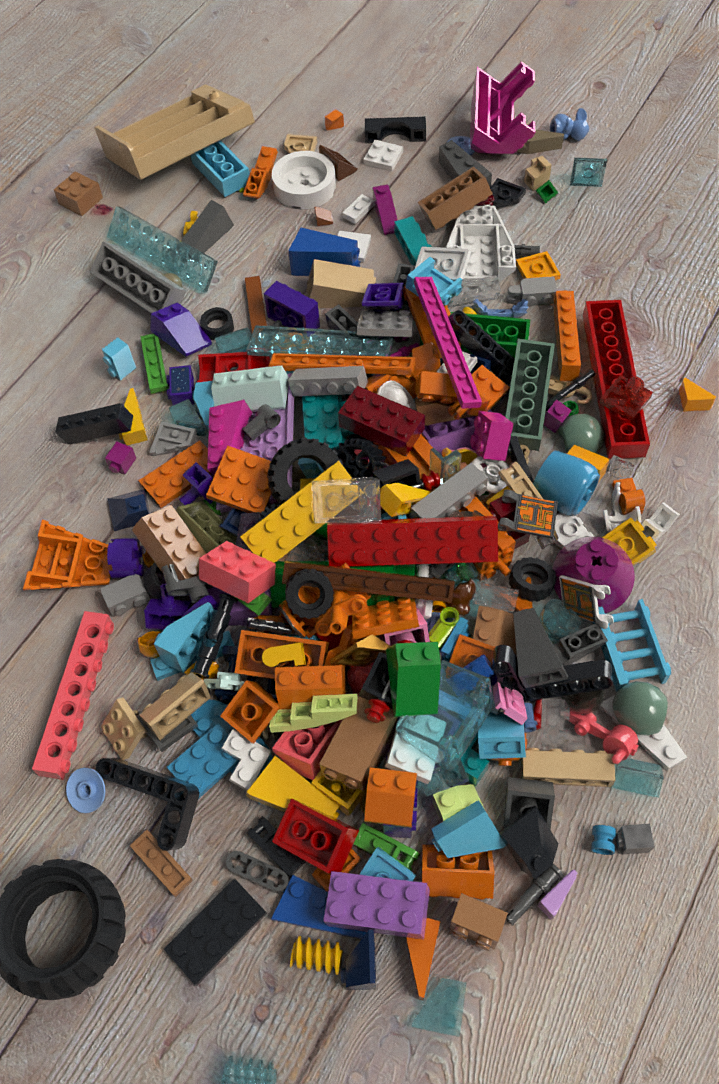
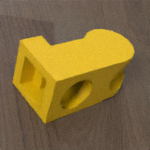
M303 643L270 647L263 652L262 660L269 667H278L282 663L294 661L295 666L306 665Z

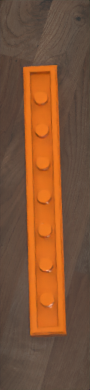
M273 353L269 367L282 365L285 371H295V369L364 366L366 374L413 375L416 359L415 357Z

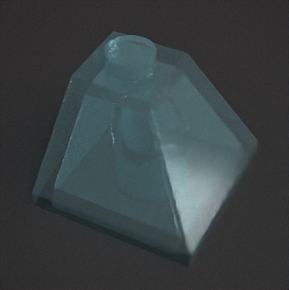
M574 157L570 186L602 187L607 159Z

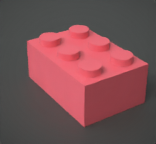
M226 541L199 558V579L249 603L275 585L276 564Z

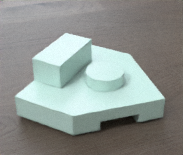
M218 672L217 679H204L207 689L239 691L245 683L240 681L241 674Z

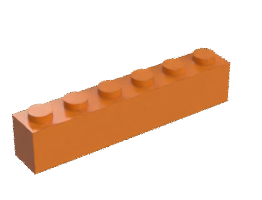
M556 291L553 308L559 381H573L579 376L581 368L574 291Z

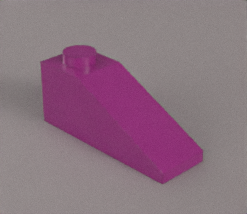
M389 185L372 187L373 200H375L374 207L384 235L394 234V221L398 220Z

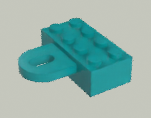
M342 395L302 396L305 438L318 439L321 443H327L329 448L333 450L334 447L339 448V443H344L347 440L346 436L355 434L339 427L338 412L346 402L343 401Z

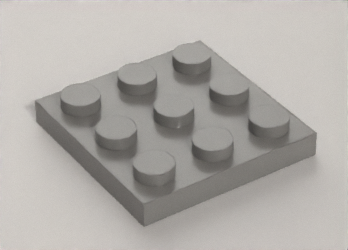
M366 309L360 313L357 335L412 337L413 315L407 310L399 312L382 310V312H375L372 309Z

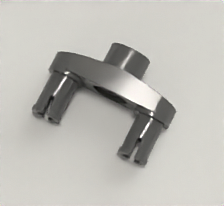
M169 564V568L168 565L161 568L167 583L165 587L170 596L189 595L191 602L196 604L200 599L209 595L208 589L214 587L200 580L199 576L179 580L173 564Z

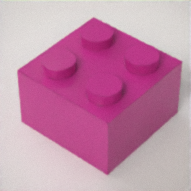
M479 411L478 416L474 420L475 431L470 440L471 448L483 459L505 461L514 423L500 413Z

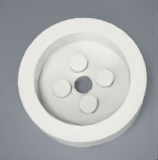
M298 151L285 155L276 162L272 169L274 194L279 202L290 208L295 206L305 210L325 204L332 198L333 192L336 189L335 168L332 161L325 155L313 151Z

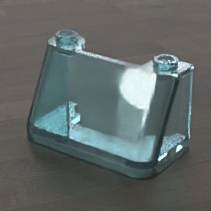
M442 660L438 714L414 717L405 715L401 717L396 725L398 736L441 767L453 770L492 709L493 693L490 678Z

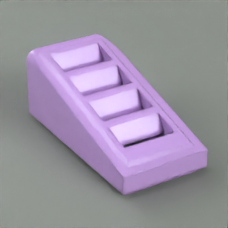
M571 870L539 902L538 907L550 920L557 914L578 874L575 870Z

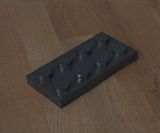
M234 878L164 950L192 983L198 986L267 915V912Z

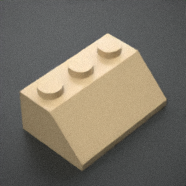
M191 672L188 675L182 676L173 688L164 691L156 702L147 705L140 714V717L155 736L161 740L208 701L211 696L205 682Z

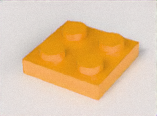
M547 251L516 259V266L523 279L540 277L560 279L561 274Z

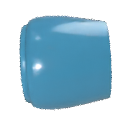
M555 450L541 466L533 485L543 499L558 502V512L566 516H576L591 498L599 482L600 475L596 467L589 462Z

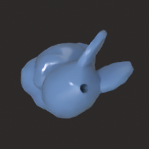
M579 108L576 113V120L574 121L565 114L555 115L550 123V132L563 133L564 140L569 135L577 141L584 139L589 132V125L586 122L587 112L583 108Z

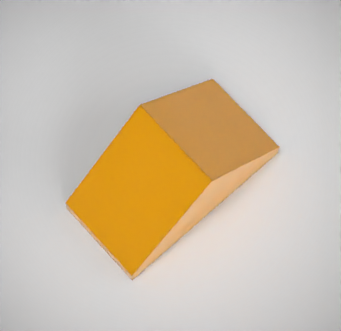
M687 378L682 380L679 395L683 412L710 410L716 396Z

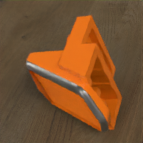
M300 587L298 596L302 602L312 604L319 599L312 587ZM286 600L278 607L285 622L301 638L307 636L309 639L316 633V621L323 614L317 618H301L299 615L294 614L291 608L289 609Z

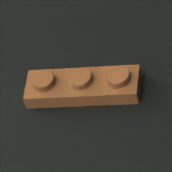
M148 830L142 833L130 845L175 897L193 881L167 851L159 848L156 838Z

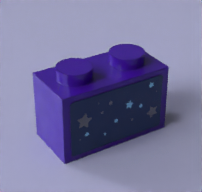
M191 365L169 367V375H167V384L170 386V389H167L168 400L172 401L173 407L195 404L192 395L194 391V375Z

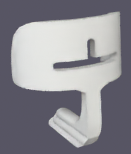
M620 482L615 483L612 493V507L615 516H609L607 514L608 511L603 510L608 532L619 526L620 522H625L630 517L634 521L638 520L641 523L639 506H636L632 512L626 515H620L618 505L621 494Z

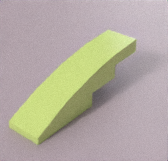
M358 695L313 696L312 702L292 703L291 709L278 710L270 721V732L313 728L357 714Z

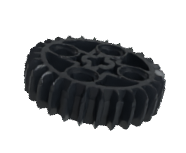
M351 438V440H345L344 443H339V448L334 447L333 449L338 453L337 457L339 460H342L343 467L364 493L356 501L362 509H365L363 503L365 495L369 494L372 497L375 491L372 472L387 467L389 464L384 463L387 457L382 456L383 451L378 449V445L365 439ZM355 450H362L358 455L354 453Z

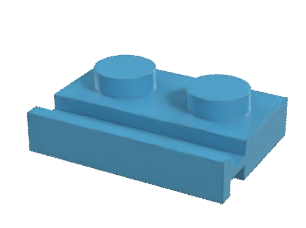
M460 617L441 650L442 664L447 667L459 634L471 637L469 625L467 624L468 620Z

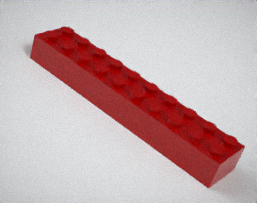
M586 301L583 321L591 367L595 372L593 378L601 424L605 434L604 442L607 458L646 457L650 441L622 301Z

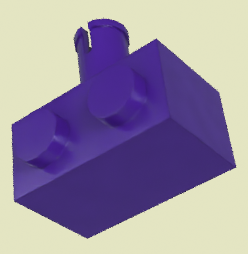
M196 462L183 474L191 484V489L179 498L184 505L193 503L199 496L203 497L209 504L213 502V500L206 498L213 478Z
M167 583L160 586L162 599H150L144 610L146 628L165 629L168 625L180 619L191 608V601L174 600V596H170L167 593L165 587Z

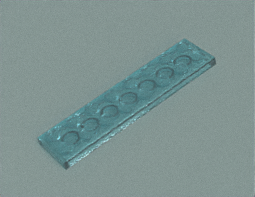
M116 206L107 238L168 273L176 274L182 281L196 289L207 293L218 263L217 260L122 207Z
M256 325L246 351L248 355L272 357L273 353L390 357L394 336L357 335V331Z

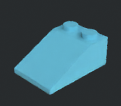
M205 603L168 625L162 633L157 635L154 646L164 664L182 673L186 671L196 657L205 632L210 627V618L213 613V607L210 603Z

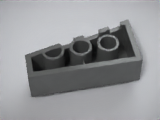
M450 140L439 146V163L446 174L450 175L451 181L470 168L475 167L485 176L489 187H491L492 173L455 142Z

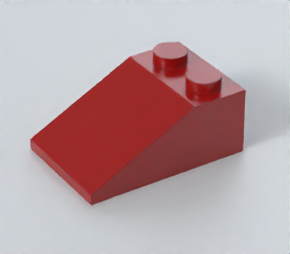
M291 798L272 842L326 873L331 874L332 871H342L359 830Z

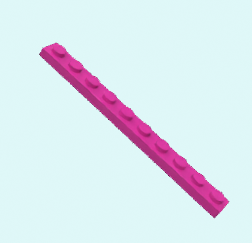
M415 277V288L462 409L480 408L482 400L433 278Z

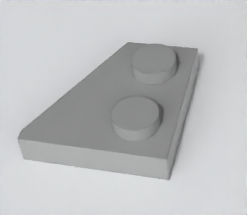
M161 421L149 453L151 456L185 450L193 445L197 431L193 428Z

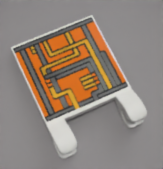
M563 575L559 577L564 613L598 623L603 629L608 628V623H614L612 615L599 614L597 598L602 600L605 598V594H611L608 585H594Z

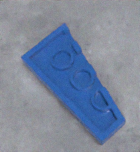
M292 875L271 918L272 921L308 927L360 940L366 934L365 931L329 927L324 922L328 892Z

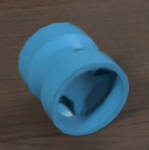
M606 825L593 826L592 835L594 836V841L591 843V851L602 855L615 854L613 839L616 837V829Z

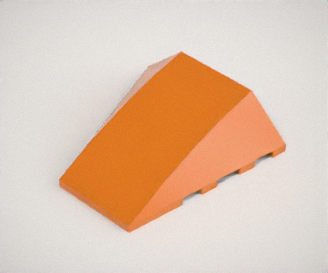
M42 519L38 532V550L32 571L27 572L23 590L109 585L111 579L109 571L113 569L112 565H108V544L95 539L90 540L83 537L82 534L72 533L65 530L64 527L51 525L48 521Z

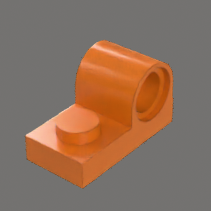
M632 478L614 480L612 483L613 489L615 483L620 482L621 494L618 503L622 514L626 515L632 512L636 506H639L640 513L642 514L645 507L643 490L636 489Z

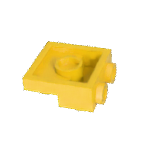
M631 517L602 537L619 545L627 553L633 566L638 562L640 564L656 553L655 546L657 544L651 536L646 537L642 532L645 530L638 520L634 521Z

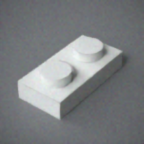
M361 194L342 212L343 218L356 224L375 206V200Z

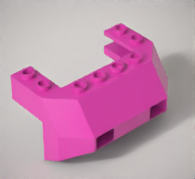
M520 62L501 83L477 67L470 124V148L475 152L514 154L523 147L525 142L535 135L534 121L526 125V115L520 113L514 119V102L521 98L524 92L532 87L535 82V71L523 62Z

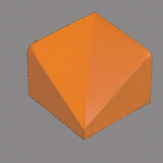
M335 109L325 116L326 130L344 127V117L341 112Z

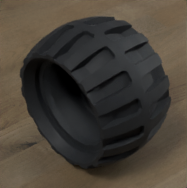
M47 860L41 866L32 865L21 872V876L16 880H11L3 888L5 891L0 897V975L12 988L26 996L41 1000H58L79 995L85 989L95 986L104 978L103 974L110 966L115 964L119 957L120 945L124 943L126 914L118 890L100 870L77 860ZM64 891L83 892L86 894L92 908V928L86 944L74 958L58 967L37 968L27 954L25 942L30 918L37 907L50 896Z

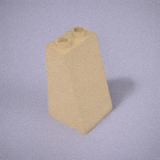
M314 259L307 281V297L318 302V308H334L338 304L342 308L363 307L362 300L368 284L376 283L374 270Z

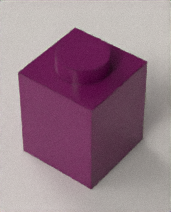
M556 400L546 412L543 425L556 433L572 410Z
M116 441L105 457V460L112 472H119L125 475L136 460V455L132 447Z

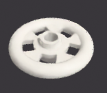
M481 456L472 461V464L488 477L487 492L498 493L507 486L504 481L500 480L501 478L498 474L500 470L510 467L505 461L483 459ZM485 463L487 466L483 468L480 464Z

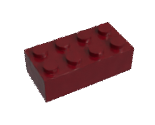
M360 386L354 389L338 412L339 427L406 457L425 429V414Z

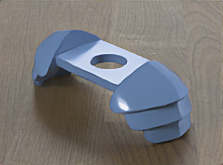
M475 299L472 308L477 315L519 318L528 313V301L522 299L517 305H513L512 309H487L486 305Z

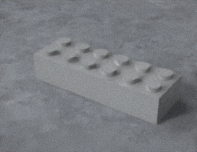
M104 241L90 270V273L150 313L177 302L181 304L186 293L185 289L117 245Z

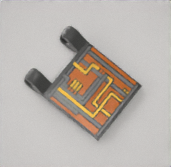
M505 490L502 501L504 503H516L514 521L501 518L498 523V530L515 531L553 539L558 502L517 494L512 490Z

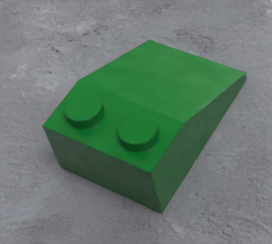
M438 642L396 643L387 648L386 655L394 717L438 714L441 669Z

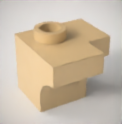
M543 156L532 159L531 167L525 170L524 182L532 191L537 190L550 179L552 165Z

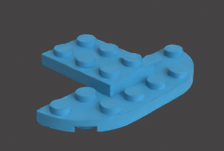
M216 700L206 701L191 714L198 725L193 731L200 739L167 766L175 778L196 785L199 789V798L229 772L233 774L240 762L221 750L232 729H236L220 716L228 705ZM260 737L256 740L258 744L269 749ZM271 753L269 754L266 762L260 770L257 778L263 772L266 766L270 763V761L273 759Z

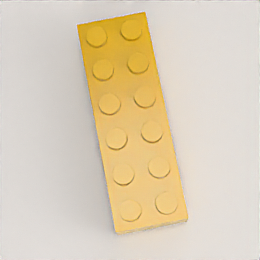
M337 461L246 531L240 538L252 553L275 563L364 493L343 465Z

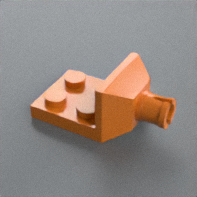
M481 365L471 374L482 400L481 407L462 409L457 398L455 403L448 408V412L451 416L456 413L454 416L456 420H459L465 412L474 416H478L479 411L488 412L509 391L510 387Z

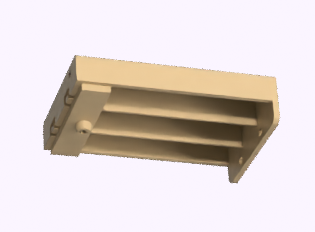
M205 84L191 91V96L114 133L107 131L99 125L94 127L106 158L142 180L254 124L255 120L250 104Z

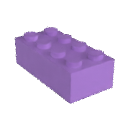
M332 871L324 922L329 927L365 932L374 930V933L424 939L430 889L427 883Z

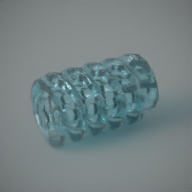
M230 1056L225 1064L222 1084L277 1083V1069H274L272 1060H270L267 1068H264L263 1059H260L257 1067H254L253 1058L249 1059L247 1066L244 1065L243 1057H240L237 1064H234L233 1056Z

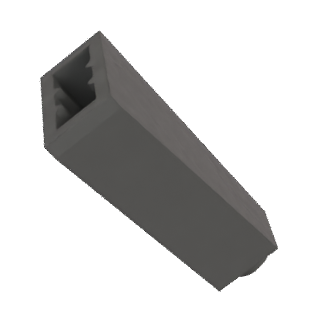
M213 200L208 203L177 245L182 257L187 260H198L234 226L224 206Z
M523 609L514 612L518 673L525 688L567 680L568 675L535 609Z

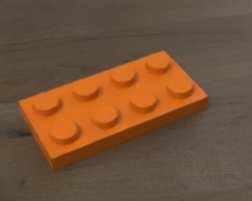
M199 440L138 480L140 485L160 508H163L191 489V484L183 474L196 462L207 473L212 475L207 469L208 448Z

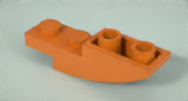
M261 147L255 168L251 169L243 196L259 199L263 195L272 178V169L278 153L277 148Z

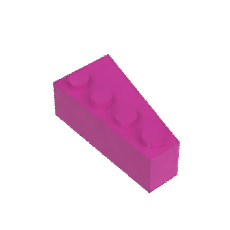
M245 400L209 408L207 469L213 477L227 445L239 450L243 448L245 433L242 428L247 425L253 413Z

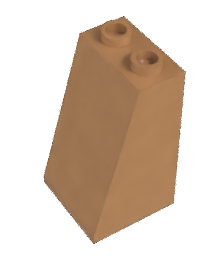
M359 696L357 714L342 720L319 765L323 776L328 780H338L350 789L356 790L357 788L364 791L368 784L370 767L378 768L391 747L398 725V718L394 717L393 709L389 708L390 711L388 713H383L386 718L385 721L374 723L368 720L364 710L371 708L368 703L369 700Z

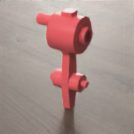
M569 709L563 712L562 716L575 725L574 730L578 735L585 736L587 733H590L604 740L603 749L607 754H614L612 757L614 764H619L621 761L626 760L629 755L634 756L639 746L637 745L638 736L630 727L620 724L616 725L612 730H607L596 723V716L591 712H586L584 715Z

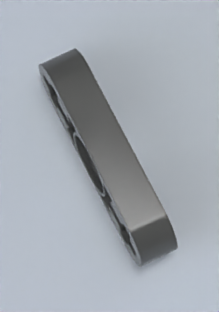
M240 851L231 852L226 859V866L231 873L274 893L281 894L285 892L289 878L284 871ZM240 857L241 862L248 866L246 874H244L246 871L244 867L237 865L234 868L233 859L237 860ZM256 866H261L264 868L263 876L258 879L253 878L251 875L252 869ZM269 871H272L270 875L275 879L282 876L284 884H279L278 887H275V883L272 880H267Z

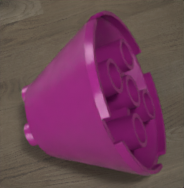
M583 537L570 542L558 553L552 567L555 570L556 576L554 590L561 601L562 594L559 579L561 575L594 585H608L611 594H605V598L602 600L597 598L598 607H603L604 613H610L623 605L630 596L634 586V567L627 553L616 543L600 537Z

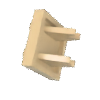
M124 698L116 699L101 725L103 733L107 736L122 760L128 759L140 739L147 736L146 729L136 717L139 715V712L137 710L132 711Z

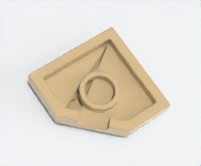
M287 134L284 148L289 154L298 151L315 152L317 137Z

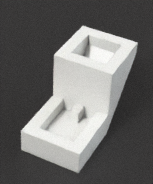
M661 503L652 517L645 519L642 523L645 529L642 532L646 537L651 536L656 542L668 531L680 514L667 504Z

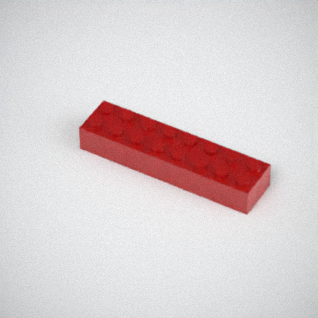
M496 516L329 521L327 525L329 566L340 567L344 563H347L348 566L498 562V520Z

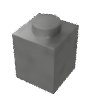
M650 823L622 825L618 833H616V844L618 848H621L622 855L650 853L655 846Z

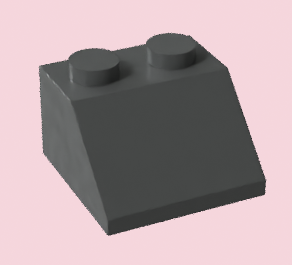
M508 777L503 830L533 806H537L551 830L555 799L553 782Z

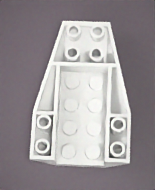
M490 205L474 206L471 210L460 214L446 248L469 249L471 252L462 283L498 284L516 270L514 244L496 207Z

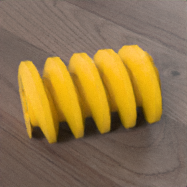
M298 935L293 944L290 967L296 961L298 969H301L304 963H306V968L310 971L315 964L316 971L321 972L325 965L327 974H330L334 967L336 975H339L343 950H340L339 942H336L335 946L331 948L330 940H327L324 947H322L319 938H317L314 945L311 944L310 937L303 944L301 936Z

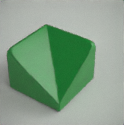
M550 180L536 190V193L544 203L558 195V191Z

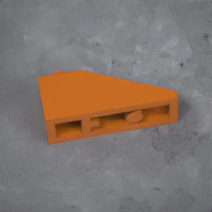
M426 918L424 939L406 938L418 998L423 1001L440 921Z

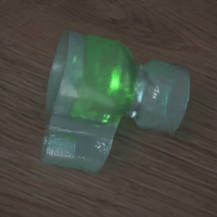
M455 563L456 570H451L445 574L447 580L455 581L454 587L459 585L460 581L468 582L470 578L473 579L479 576L473 563Z

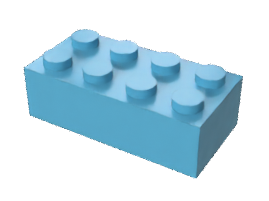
M221 140L190 155L192 164L224 197L246 187L250 175L249 168Z

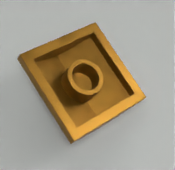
M372 634L338 654L330 662L331 664L366 667L376 660L379 652L386 654V649L391 646Z

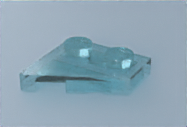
M442 978L412 1022V1028L460 1037L467 983Z

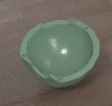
M573 414L567 417L558 429L559 435L563 436L566 453H568L573 445L597 453L603 446L605 439L604 429L594 417L588 414Z
M638 681L625 684L616 692L612 701L613 713L621 725L630 727L638 735L649 736L661 731L667 714L668 701L665 694L658 687L647 682Z

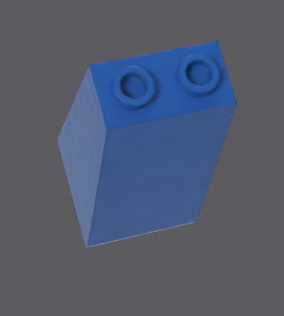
M300 228L288 250L291 275L309 276L314 259L360 267L358 241Z

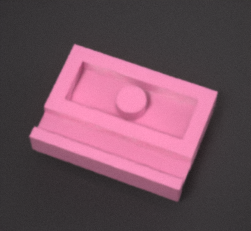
M497 681L492 688L495 708H502L505 715L523 725L528 718L522 694L514 689L501 688L500 683Z

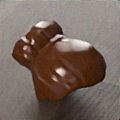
M472 578L468 582L459 583L454 588L452 603L446 602V607L455 608L459 615L465 616L470 611V601L473 599L476 591V585Z

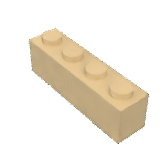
M527 748L526 758H521V779L553 782V785L612 787L615 782V766L612 762L614 754H607L606 751L585 753L583 750L562 752L561 749L540 751L538 748Z

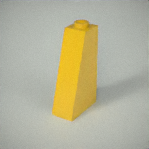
M276 756L273 757L246 792V796L249 799L282 812L286 811L292 798L336 819L339 816V813L336 811L340 806Z

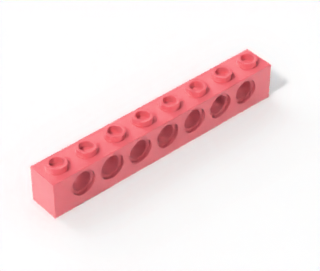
M84 611L32 770L38 776L64 780L65 774L69 772L70 758L72 752H75L77 747L76 739L78 733L83 728L85 711H88L90 706L89 698L91 692L96 687L95 679L97 673L102 668V657L108 649L109 635L114 630V623L108 614ZM92 652L90 656L85 657L88 653ZM86 671L83 676H79L81 672ZM80 690L79 694L73 696L74 692ZM70 710H74L71 715L66 716ZM67 730L64 736L59 737L62 731ZM61 750L57 757H53L56 751Z

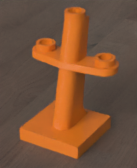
M344 563L343 565L340 566V567H343V568H350V567L347 565V563ZM312 587L313 591H314V592L316 593V595L319 597V596H320V590H319V588H317V587ZM333 589V602H331V607L316 621V632L321 636H328L331 632L335 635L340 634L347 627L349 615L366 610L367 600L371 597L370 593Z

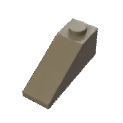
M535 129V135L516 152L533 154L562 149L564 134Z

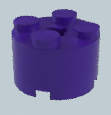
M111 539L113 543H109L107 552L108 565H112L113 569L109 571L110 576L113 579L125 578L135 574L143 576L144 567L141 564L142 554H145L144 546H140L139 539Z

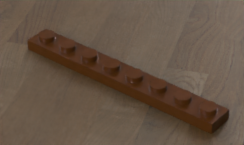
M284 561L282 584H287L290 577L295 575L297 571L316 569V571H321L329 578L332 588L335 590L452 603L454 580ZM306 583L302 585L309 587H317L315 584Z

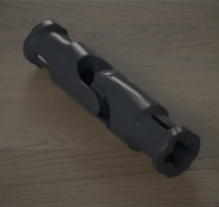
M223 593L219 595L220 601L216 610H213L210 618V627L205 632L197 653L198 659L195 667L190 671V673H194L199 678H209L208 672L212 662H215L223 640V633L230 622L231 610L233 605L237 603V599ZM207 639L216 643L213 647H206Z

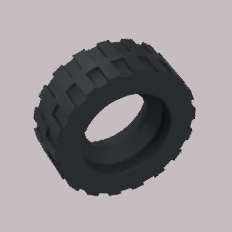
M528 557L517 560L509 576L510 589L515 592V595L529 601L538 602L545 600L551 595L556 583L555 570L552 569L551 565H548L547 562L539 558ZM523 575H536L542 580V583L540 585L530 584L523 579Z
M316 569L297 571L286 584L285 598L287 605L294 614L299 615L301 618H317L319 615L325 614L326 610L331 607V602H333L334 592L329 578L321 571H316ZM306 583L315 584L320 590L319 599L312 604L302 602L298 596L300 587Z

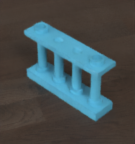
M640 599L635 610L612 614L614 622L638 618L642 629L614 634L610 630V623H608L607 629L601 628L608 640L607 643L601 646L605 660L612 665V682L616 692L625 684H628L630 680L659 675L661 684H664L671 675V667L664 659L650 620L649 607L645 606L643 599ZM598 607L599 614H607L604 613L603 607ZM645 637L648 648L621 653L617 651L615 644L619 641ZM652 656L655 667L630 672L624 670L622 665L623 661Z

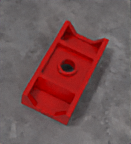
M269 351L200 354L198 355L200 372L197 383L213 381L215 373L231 372L230 369L232 367H238L234 371L269 367L270 353Z

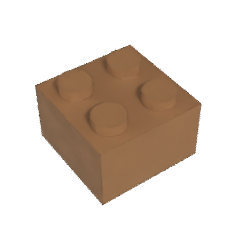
M76 171L54 189L59 205L80 216H83L103 198L98 182Z
M461 893L449 930L453 932L454 937L464 941L469 938L476 941L475 945L489 951L490 948L495 949L508 913Z

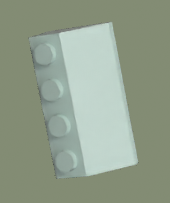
M282 365L215 373L211 387L214 406L245 400L252 412H257L259 407L265 404L269 405L273 410L285 409L289 377Z

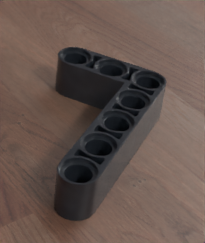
M457 310L448 316L457 340L473 355L490 360L493 374L510 386L515 359L464 312Z
M499 645L493 650L492 668L501 688L507 687L510 690H517L522 694L524 702L605 690L612 686L611 663L607 660H595L563 666L568 675L567 680L525 688L519 678L518 662L512 648L507 645Z
M102 758L97 762L95 770L103 779L168 801L157 837L158 846L164 851L180 849L185 845L199 799V789L196 785L119 758ZM184 790L187 793L186 798L183 796ZM178 812H179V814H180V820H179V821L177 820V814H178ZM171 835L173 836V843L170 840Z

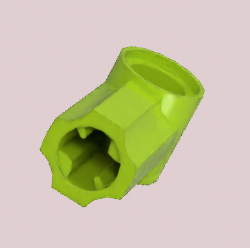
M444 608L440 613V618L428 633L429 641L438 642L439 650L444 646L459 621V613L455 608ZM447 618H454V619H455V620L452 621V622H446V621H445Z

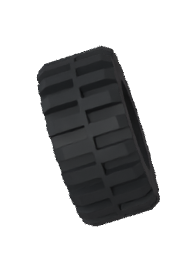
M314 438L293 440L281 447L271 460L267 473L268 487L274 500L276 499L281 505L296 494L289 486L287 480L288 470L296 460L302 458L312 459L322 467L324 472L337 461L343 465L342 460H339L337 457L338 453L334 449H330L327 443H321L318 439Z

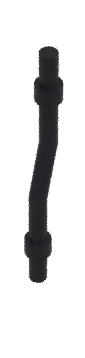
M590 370L584 375L576 377L570 385L547 401L545 413L556 400L560 401L575 389H580L584 386L586 381L595 376V372Z

